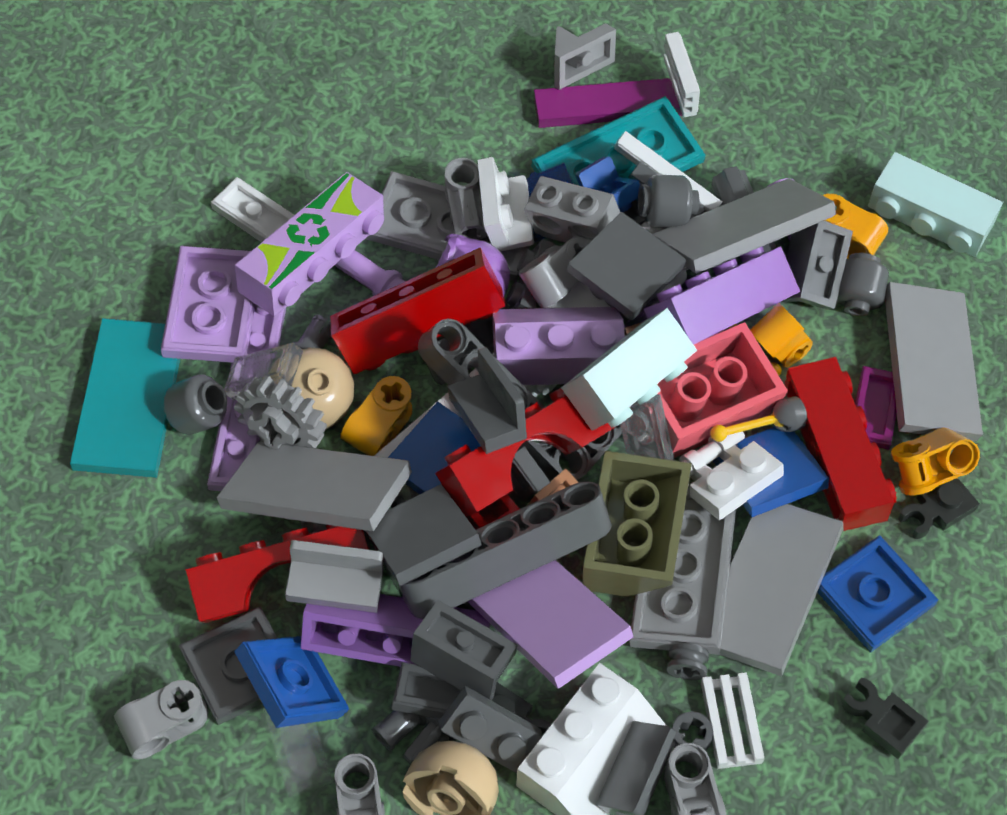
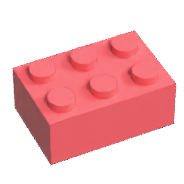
M745 322L694 344L697 351L684 361L688 368L669 382L662 379L657 384L661 391L647 402L641 404L640 413L668 460L709 443L710 431L715 425L728 427L769 416L774 405L781 399H784L788 392Z

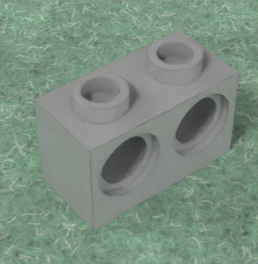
M540 176L524 208L536 235L565 243L574 237H583L591 242L620 213L613 194Z

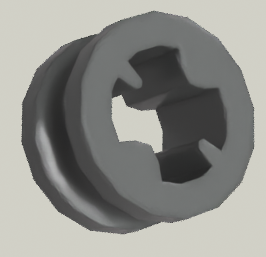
M688 643L675 644L670 647L669 657L672 660L667 664L668 674L675 678L701 680L702 677L707 676L708 669L703 664L708 662V650Z
M693 711L684 712L679 715L672 727L676 732L672 741L675 744L674 748L680 744L687 743L684 741L685 733H679V730L687 731L693 725L699 728L698 736H704L703 740L696 738L693 743L707 751L713 736L712 724L708 718L701 713Z

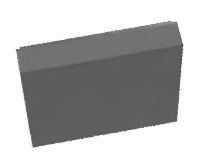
M620 212L568 263L567 272L629 319L633 320L657 296L656 294L660 293L684 269L686 259L623 212Z
M442 484L387 510L374 532L364 530L375 550L383 553V562L399 586L482 545L477 531Z
M261 606L179 645L180 651L217 725L262 704L234 652L242 642L277 638Z

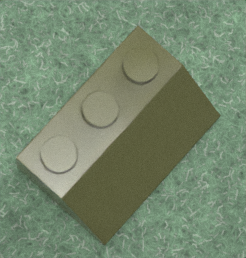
M605 451L599 486L612 526L607 535L587 545L583 565L584 586L592 592L629 597L673 584L692 463Z

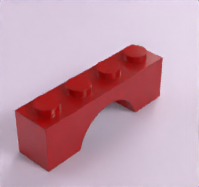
M559 388L549 394L553 403L541 409L538 402L525 409L527 439L488 454L484 452L481 446L471 451L468 444L445 456L444 458L448 465L435 474L465 517H468L513 490L511 481L512 461L518 448L524 442H545L567 455L586 446L613 428L606 423L591 430L564 391Z
M326 525L327 530L309 534L308 528H302L283 534L284 542L266 547L265 540H260L240 546L239 555L223 559L222 552L196 558L197 566L185 570L199 622L208 623L249 611L251 596L258 581L270 570L291 563L290 545L292 540L370 550L364 530Z

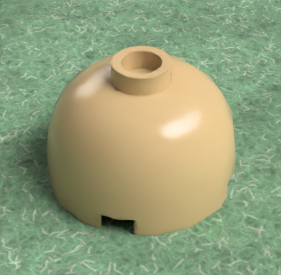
M310 347L292 352L277 365L271 376L275 384L284 379L287 385L301 388V396L304 399L313 398L315 402L312 407L313 409L323 411L324 415L320 421L327 424L326 429L332 428L342 420L353 402L354 381L349 367L339 356L326 349Z
M443 741L436 742L417 755L404 777L403 782H406V785L402 791L404 799L419 815H433V812L440 815H490L496 804L499 787L496 770L482 752L466 743Z

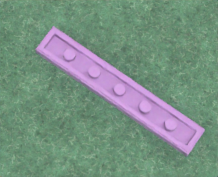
M255 304L246 363L231 364L226 389L227 412L224 420L219 424L207 483L209 490L222 491L258 441L261 440L258 435L252 436L247 434L249 430L248 425L238 422L237 419L241 413L235 411L234 406L238 402L236 400L237 396L246 383L249 384L254 377L262 381L265 376H272L276 366L286 307L274 317Z

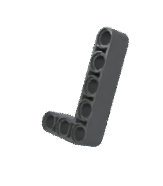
M443 319L420 337L418 342L420 356L448 385L471 378L467 370L468 365H472L479 372L477 350L484 348V346L457 320ZM437 334L447 339L450 346L449 351L443 350L438 345ZM495 358L497 363L500 365L502 370L505 372L507 377L510 379L512 384L515 386L517 391L522 396L524 400L525 409L536 402H538L541 409L544 408V406ZM637 401L630 406L633 414L629 418L595 439V443L590 442L570 454L565 455L556 447L541 441L539 443L526 441L517 451L525 447L550 482L563 471L559 464V456L561 455L568 461L571 475L578 480L588 473L605 451L608 450L641 410V405Z
M589 481L579 482L476 529L482 544L481 546L399 586L384 562L383 566L411 614L416 618L424 619L437 600L454 608L599 540L607 535L612 524L600 486Z

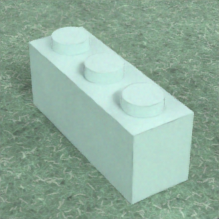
M894 152L874 185L868 207L876 210L884 218H893L912 227L920 235H929L948 244L956 252L967 253L976 257L996 221L1003 202Z
M668 308L641 323L562 386L561 389L591 430L606 423L611 428H614L633 414L630 409L633 403L637 401L641 405L661 391L657 384L662 379L669 382L688 368L684 361L694 354L697 349Z

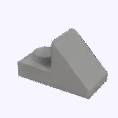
M605 23L577 37L564 28L557 26L554 87L560 90L615 62L616 29Z

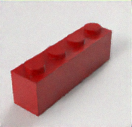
M480 247L331 315V336L353 374H357L365 369L374 370L383 365L386 360L401 353L408 354L418 350V342L422 334L443 319H454L465 325L476 319L490 318L493 316V313H497L499 309L505 307L502 287Z
M836 357L788 368L784 384L788 390L786 395L787 398L792 396L798 397L806 408L807 423L803 429H800L807 449L829 477V488L824 489L823 492L833 518L843 521V531L888 521L892 507L896 503V491L892 481L889 478H884L880 468L882 463L878 445L875 442H870L866 433V416L862 407L856 406L851 395L853 387L848 372L841 370Z

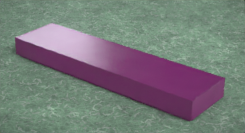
M670 78L570 86L560 90L557 88L534 90L533 98L538 128L612 122L664 96L670 101L678 115L683 116Z

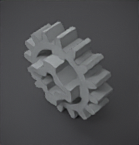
M265 376L262 381L254 377L249 384L246 383L236 398L238 402L234 406V410L241 413L237 419L238 422L248 425V435H258L261 438L260 441L272 449L278 450L282 444L316 449L325 435L323 432L327 428V424L320 421L324 415L323 411L313 409L312 407L315 400L313 398L304 399L301 396L302 389L287 385L284 379L275 384L270 376Z

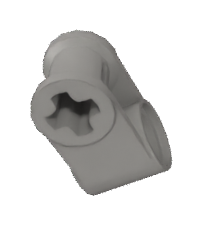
M574 237L562 246L550 247L519 271L520 278L540 308L551 306L562 299L579 281L567 272L568 263L590 243L583 237Z
M177 680L144 698L127 703L115 713L114 720L132 758L140 760L163 750L169 744L200 729L208 719L209 710L207 703L201 697L200 690L194 683L188 680ZM187 701L190 709L181 713L179 704Z
M683 743L676 746L671 752L664 770V780L670 799L671 814L727 815L707 752L701 746L694 743ZM684 761L692 763L698 771V776L693 778L681 776L677 772L675 764Z
M350 754L342 758L335 768L334 776L338 801L337 815H385L383 801L381 802L377 770L373 761L363 754ZM354 772H361L369 778L368 783L359 789L347 787L344 781L348 775Z

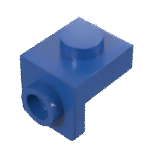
M604 156L576 173L580 186L613 194L620 212L630 209L633 205L632 201L638 198L639 180L619 177L610 157Z

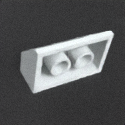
M599 663L518 767L516 786L555 815H610L598 807L596 803L632 722L639 721L665 726L666 724L637 688Z

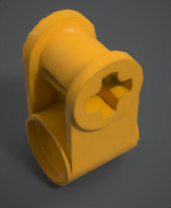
M824 194L823 196L834 201L837 207L836 215L824 221L853 231L847 259L854 253L874 255L888 234L886 222L877 214L852 204L840 195Z
M777 303L750 329L755 339L773 358L776 357L787 368L802 359L813 345V341L804 332L805 329L780 303Z
M388 376L381 379L361 406L350 415L341 432V439L364 454L375 456L396 438L412 415V404L410 402L411 388L409 383L398 376Z
M943 427L914 440L896 445L891 450L892 459L898 462L902 478L899 481L900 491L905 495H921L932 491L939 485L969 474L975 469L980 458L977 444L961 434Z

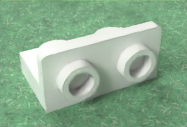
M493 157L477 160L483 223L491 244L500 252L533 245V227L524 211L529 200L526 177L521 175L508 178L505 171L499 172Z

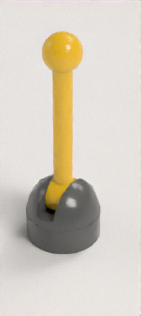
M796 396L781 399L772 408L770 416L728 427L715 425L710 431V436L714 441L721 442L726 439L727 435L773 424L778 430L783 432L800 430L807 423L806 408L803 402Z

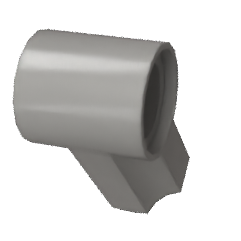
M468 158L454 159L445 168V198L449 204L453 231L457 235L481 240L488 235L483 223L478 164ZM466 182V183H468V184H467V185H458V184H456V183Z

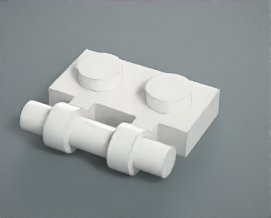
M744 432L727 435L726 439L721 442H716L709 437V443L698 451L690 450L680 457V462L692 463L690 477L695 482L690 484V497L719 521L784 475V464L755 441L743 449L736 446V444L745 439ZM717 457H720L722 460H724V462L716 466L714 469H711L709 466H707V464H709Z

